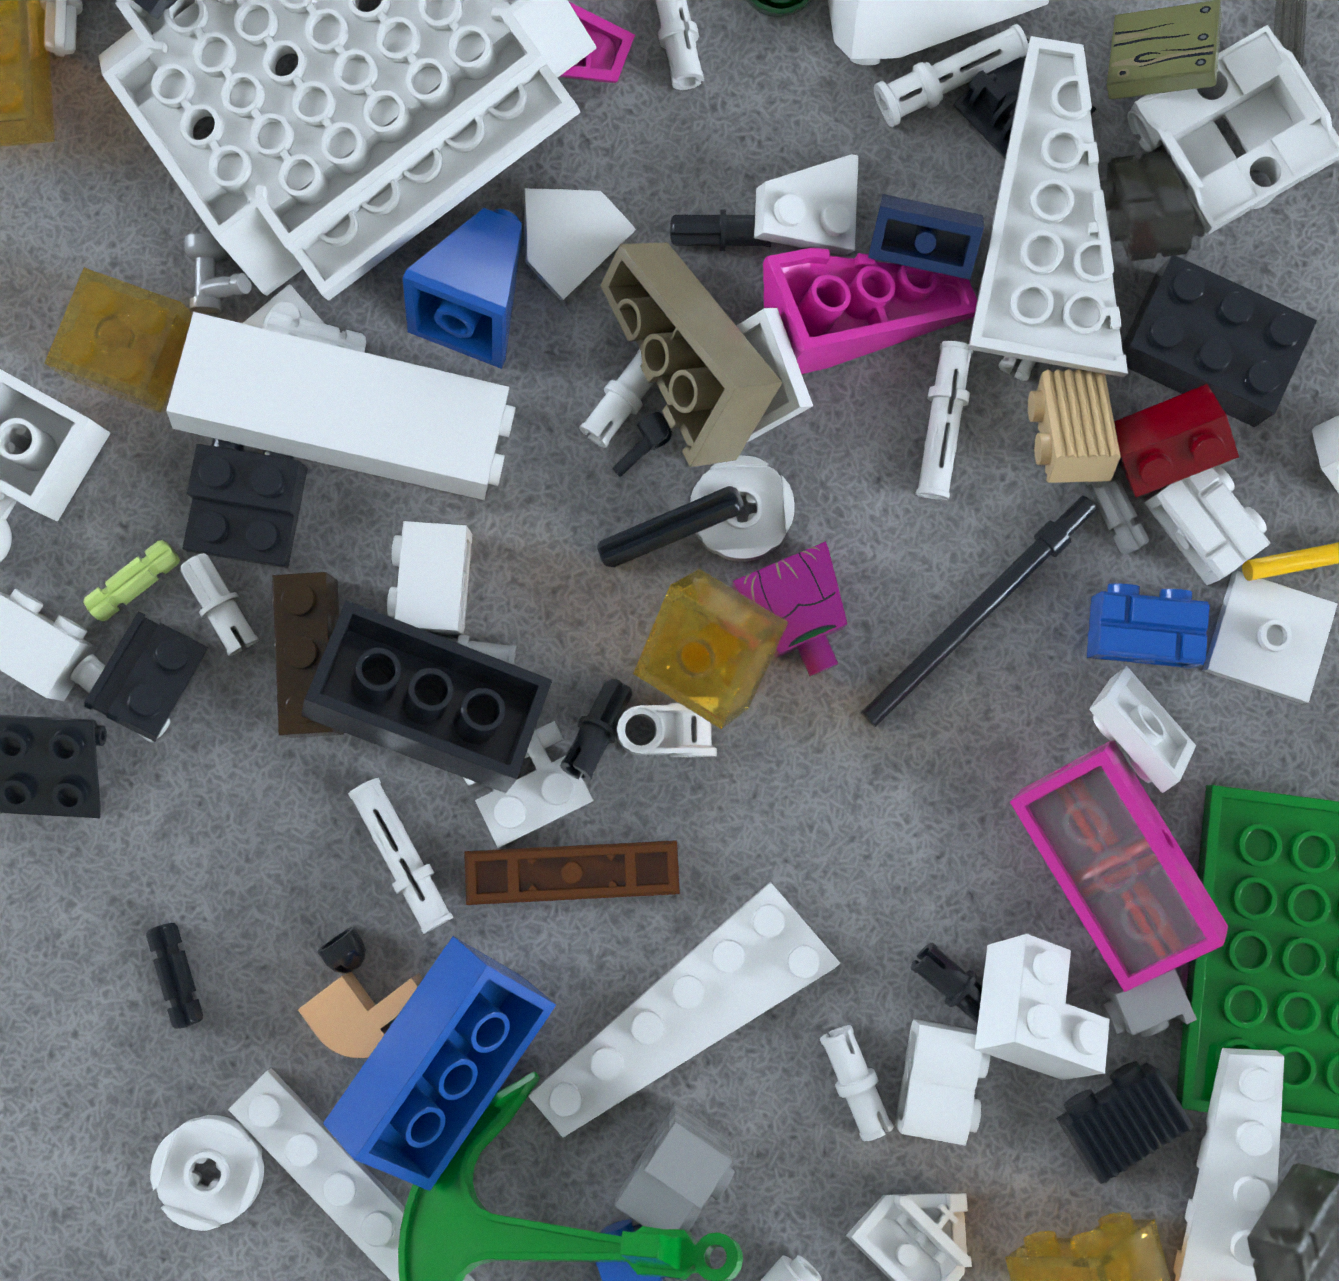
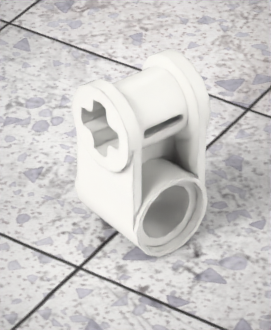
M684 702L671 703L669 705H640L631 707L622 714L618 721L616 730L618 742L624 750L635 755L716 757L717 748L712 746L711 714L716 712V703ZM633 717H646L653 723L655 735L649 744L635 745L626 737L625 726ZM691 718L694 719L695 742H692Z

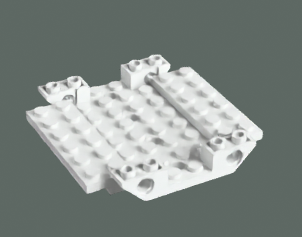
M116 0L115 4L133 29L99 54L98 57L102 76L214 238L259 290L268 296L304 269L321 295L329 301L578 115L580 110L577 104L558 80V77L594 51L596 45L568 0H382L381 4L370 12L359 10L360 0H177L173 6L165 9L158 20L133 0ZM286 54L298 55V65L291 74L287 76L276 75L275 67L282 56ZM203 117H213L215 125L212 133L205 139L195 140L193 129L197 121Z

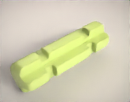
M163 540L157 541L144 551L146 554L144 558L136 557L105 581L107 587L102 590L98 587L87 595L83 601L87 610L97 620H108L120 610L118 607L120 603L127 605L158 581L157 575L160 572L167 574L179 564L180 558L176 551Z

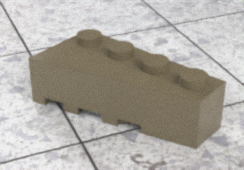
M668 242L620 244L600 286L627 341H636L641 350L642 364L640 367L648 383H657L667 403L662 412L670 428H679L688 445L682 452L689 467L737 460L783 382Z

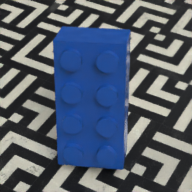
M452 936L330 1112L323 1125L354 1160L430 1191L539 1032L556 1004L520 974Z

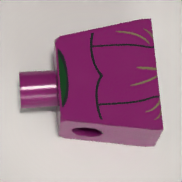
M826 541L733 581L731 588L734 595L776 658L798 649L809 676L816 675L839 664L827 636L844 629L847 625V619Z

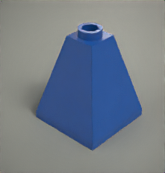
M483 208L406 269L402 279L408 333L502 369L507 354L521 251L522 222H520L516 215L505 209L491 211Z

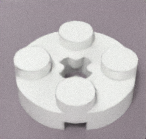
M739 456L735 461L716 463L710 467L709 471L702 475L700 481L694 487L690 502L727 486L737 488L741 496H746L747 504L756 505L757 513L749 514L747 522H738L735 516L695 533L705 548L713 554L737 562L760 559L779 547L790 529L794 517L792 490L785 478L769 467V464L752 456Z
M206 1115L188 1120L163 1139L152 1160L150 1180L153 1191L157 1189L158 1197L164 1204L161 1207L162 1210L173 1222L192 1230L207 1231L233 1221L252 1205L261 1189L264 1177L262 1147L242 1124L231 1118L219 1115ZM210 1158L216 1162V1168L221 1171V1178L214 1179L209 1186L201 1184L202 1174L195 1171L196 1163L203 1164Z

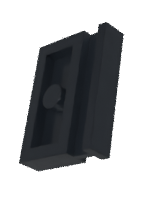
M138 611L85 699L84 707L90 710L94 709L106 715V718L156 742L204 658L208 647L162 623L157 624L145 618L146 615Z

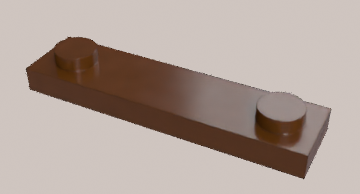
M677 840L464 851L466 905L680 894Z

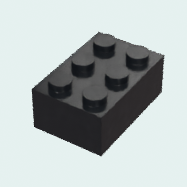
M1172 254L1155 273L1122 344L1123 355H1126L1127 369L1181 394L1208 384L1227 415L1252 427H1256L1276 413L1317 320Z

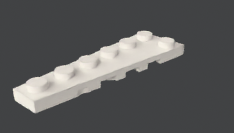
M769 882L532 1090L528 1097L559 1134L565 1137L835 969L840 962L773 884Z
M1222 1048L1206 1118L1207 1130L1201 1141L1196 1164L1199 1168V1174L1193 1199H1189L1185 1220L1188 1223L1182 1250H1177L1173 1268L1176 1274L1175 1281H1273L1284 1056L1276 1050Z

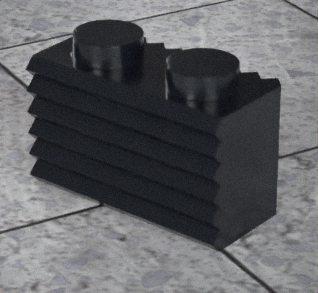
M1137 1061L1121 1066L1110 1075L1109 1078L1112 1084L1096 1094L1089 1089L1074 1095L1064 1104L1067 1112L1056 1118L1087 1171L1100 1184L1107 1183L1110 1178L1117 1177L1120 1172H1124L1128 1167L1136 1165L1138 1161L1144 1160L1147 1155L1154 1154L1157 1149L1163 1148L1167 1143L1173 1142L1175 1138L1181 1137L1184 1132L1191 1131L1194 1127L1160 1070L1147 1062L1141 1066Z

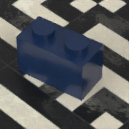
M882 194L868 258L971 280L984 230V217L981 214Z

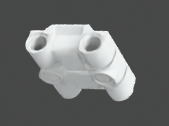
M1268 25L1219 53L1216 86L1211 87L1217 93L1218 99H1205L1198 93L1197 89L1150 94L1135 101L1128 112V124L1133 134H1140L1141 140L1139 144L1145 151L1150 152L1163 145L1188 186L1187 191L1180 198V209L1185 219L1193 221L1191 229L1200 238L1207 236L1252 209L1266 206L1278 194L1339 160V136L1332 127L1329 111L1292 52L1283 48ZM1221 117L1226 119L1246 151V154L1239 158H1236L1214 122ZM1259 170L1264 172L1269 177L1271 185L1269 187H1261L1255 184L1251 179L1250 171Z

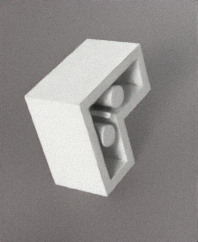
M1029 934L987 945L975 1050L1061 1080L1105 1073L1110 1019L1066 1004L1071 950Z

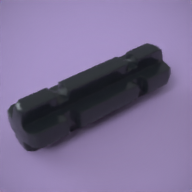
M166 923L151 928L147 931L146 937L150 951H156L158 957L153 962L164 1000H170L172 1006L167 1009L171 1025L174 1029L194 1025L203 1019V1012L199 999L194 1000L192 992L196 991L185 950L179 951L178 944L182 943L178 926L175 923Z

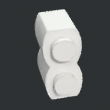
M913 1019L895 1126L901 1134L966 1146L969 1132H977L981 1118V1102L979 1099H974L975 1088L978 1078H985L988 1073L990 1055L975 1050L976 1030Z

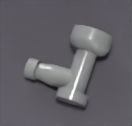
M190 234L184 237L185 253L190 259L195 261V297L190 298V311L196 313H220L221 300L218 298L229 297L233 294H247L251 291V280L245 273L233 274L231 277H216V262L226 256V250L212 234Z

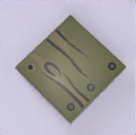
M1220 0L1115 15L1106 85L1109 99L1216 86L1222 17Z

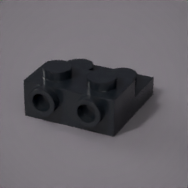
M216 438L212 439L211 446L196 444L187 495L192 498L182 549L187 552L205 553L211 556L289 568L308 468L299 460H294V456L264 449L262 454L243 451L244 445Z

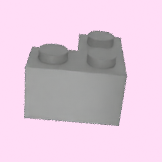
M675 1103L617 1192L614 1206L643 1226L689 1231L708 1198L711 1196L718 1200L732 1180L735 1171L730 1168L733 1159L729 1139Z

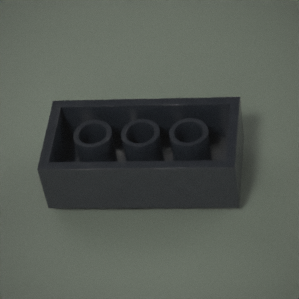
M346 600L305 697L301 717L507 793L518 778L552 679Z

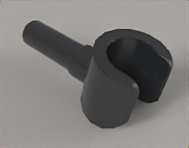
M660 412L648 415L637 424L644 439L635 444L612 468L619 477L623 476L644 454L646 455L650 450H656L670 441L672 431Z

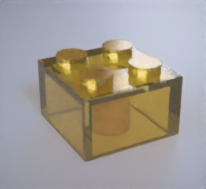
M84 267L44 364L67 380L161 413L177 373L193 314L180 301Z
M698 569L669 586L633 674L722 729L749 709L789 622L703 570Z

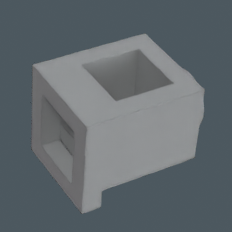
M1175 969L1126 992L1123 991L1117 980L1101 986L1107 999L1106 1003L1101 1004V1009L1104 1017L1110 1019L1109 1027L1115 1035L1127 1031L1131 1035L1138 1033V1036L1146 1037L1168 1028V1020L1174 1017L1186 1024L1197 1020Z

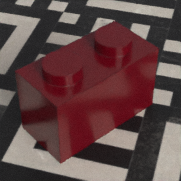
M1208 384L1114 421L1121 456L1119 464L1135 497L1239 458L1227 415Z

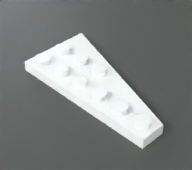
M1031 36L1028 43L968 349L1125 377L1128 374L1126 355H1123L1120 335L1121 318L1119 306L1117 307L1112 275L1114 266L1104 193L1101 190L1099 180L1097 142H1094L1090 110L1092 104L1084 45Z

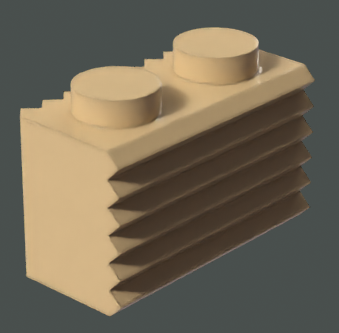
M1049 369L1042 372L1037 391H1030L1028 416L1030 422H1038L1040 433H1037L1035 438V460L1037 465H1045L1046 481L1048 483L1111 481L1121 456L1105 374L1082 371L1080 369L1074 372L1070 369L1064 372L1059 369L1051 372Z

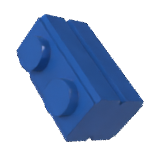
M1114 583L1107 585V591H1101L1091 597L1087 658L1181 668H1194L1204 665L1206 661V631L1208 629L1210 605L1207 601L1192 600V591L1161 589L1159 597L1139 595L1140 586Z

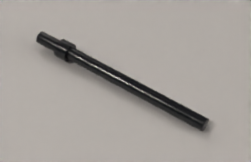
M1082 495L1055 522L1049 520L1034 535L1036 541L864 708L861 714L876 727L1050 555L1057 557L1072 542L1070 536L1097 510L1095 504L1089 498Z

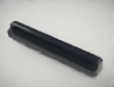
M727 486L605 538L597 545L601 561L607 567H616L738 516L745 509L742 497L737 488Z

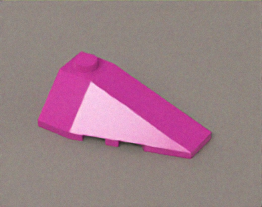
M812 247L770 255L763 261L764 308H778L801 374L827 369L973 318L977 298L969 279L894 263L878 262L875 259L868 258L869 254L858 253L855 259L830 256L829 249Z

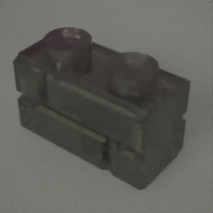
M1167 151L1145 153L1140 159H1137L1135 155L1111 158L1110 162L1107 163V178L1100 181V187L1104 193L1106 212L1110 211L1109 231L1112 242H1122L1126 256L1130 261L1154 259L1159 253H1161L1162 257L1187 254L1192 246L1195 212L1171 156L1168 155Z
M1302 1163L1292 1165L1247 1237L1251 1257L1255 1259L1253 1268L1256 1281L1324 1280L1339 1253L1338 1173Z

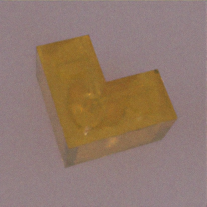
M1127 1212L1105 1215L1099 1218V1225L1093 1230L1077 1234L1071 1238H1057L1054 1231L1032 1233L1024 1237V1245L1005 1256L1011 1281H1171L1155 1219H1132L1131 1214Z

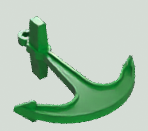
M536 1072L528 1074L496 1093L430 1191L417 1185H412L400 1227L398 1246L399 1281H463L465 1276L477 1266L493 1261L627 1262L641 1276L686 1280L692 1273H698L709 1281H731L738 1275L743 1263V1254L739 1244L732 1237L718 1232L708 1233L698 1243L692 1234L684 1229H660L642 1226L635 1232L622 1231V1236L497 1215L486 1210L476 1196L473 1185L474 1166L480 1153L513 1119L540 1080ZM717 1247H723L726 1252V1262L721 1268L714 1269L710 1263L711 1252Z

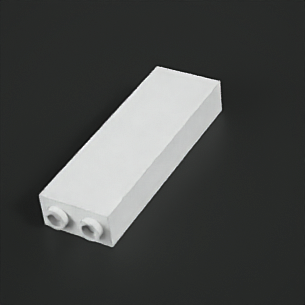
M193 312L166 412L172 428L485 500L488 484L499 485L505 455L497 454L495 451L499 435L504 437L510 436L516 407L506 405L509 391L508 386Z

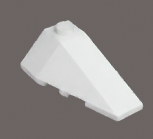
M828 0L834 43L850 58V61L860 65H877L880 63V59L901 58L1049 3V0Z

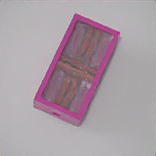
M1109 741L1027 785L1010 801V804L1124 992L1224 945L1228 930L1227 923L1115 741Z

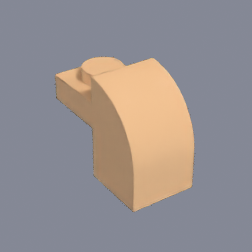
M349 972L309 1000L298 1011L320 1041L329 1049L351 1058H368L391 1026L389 1022L396 1019L423 978L418 973L375 1005L354 974Z

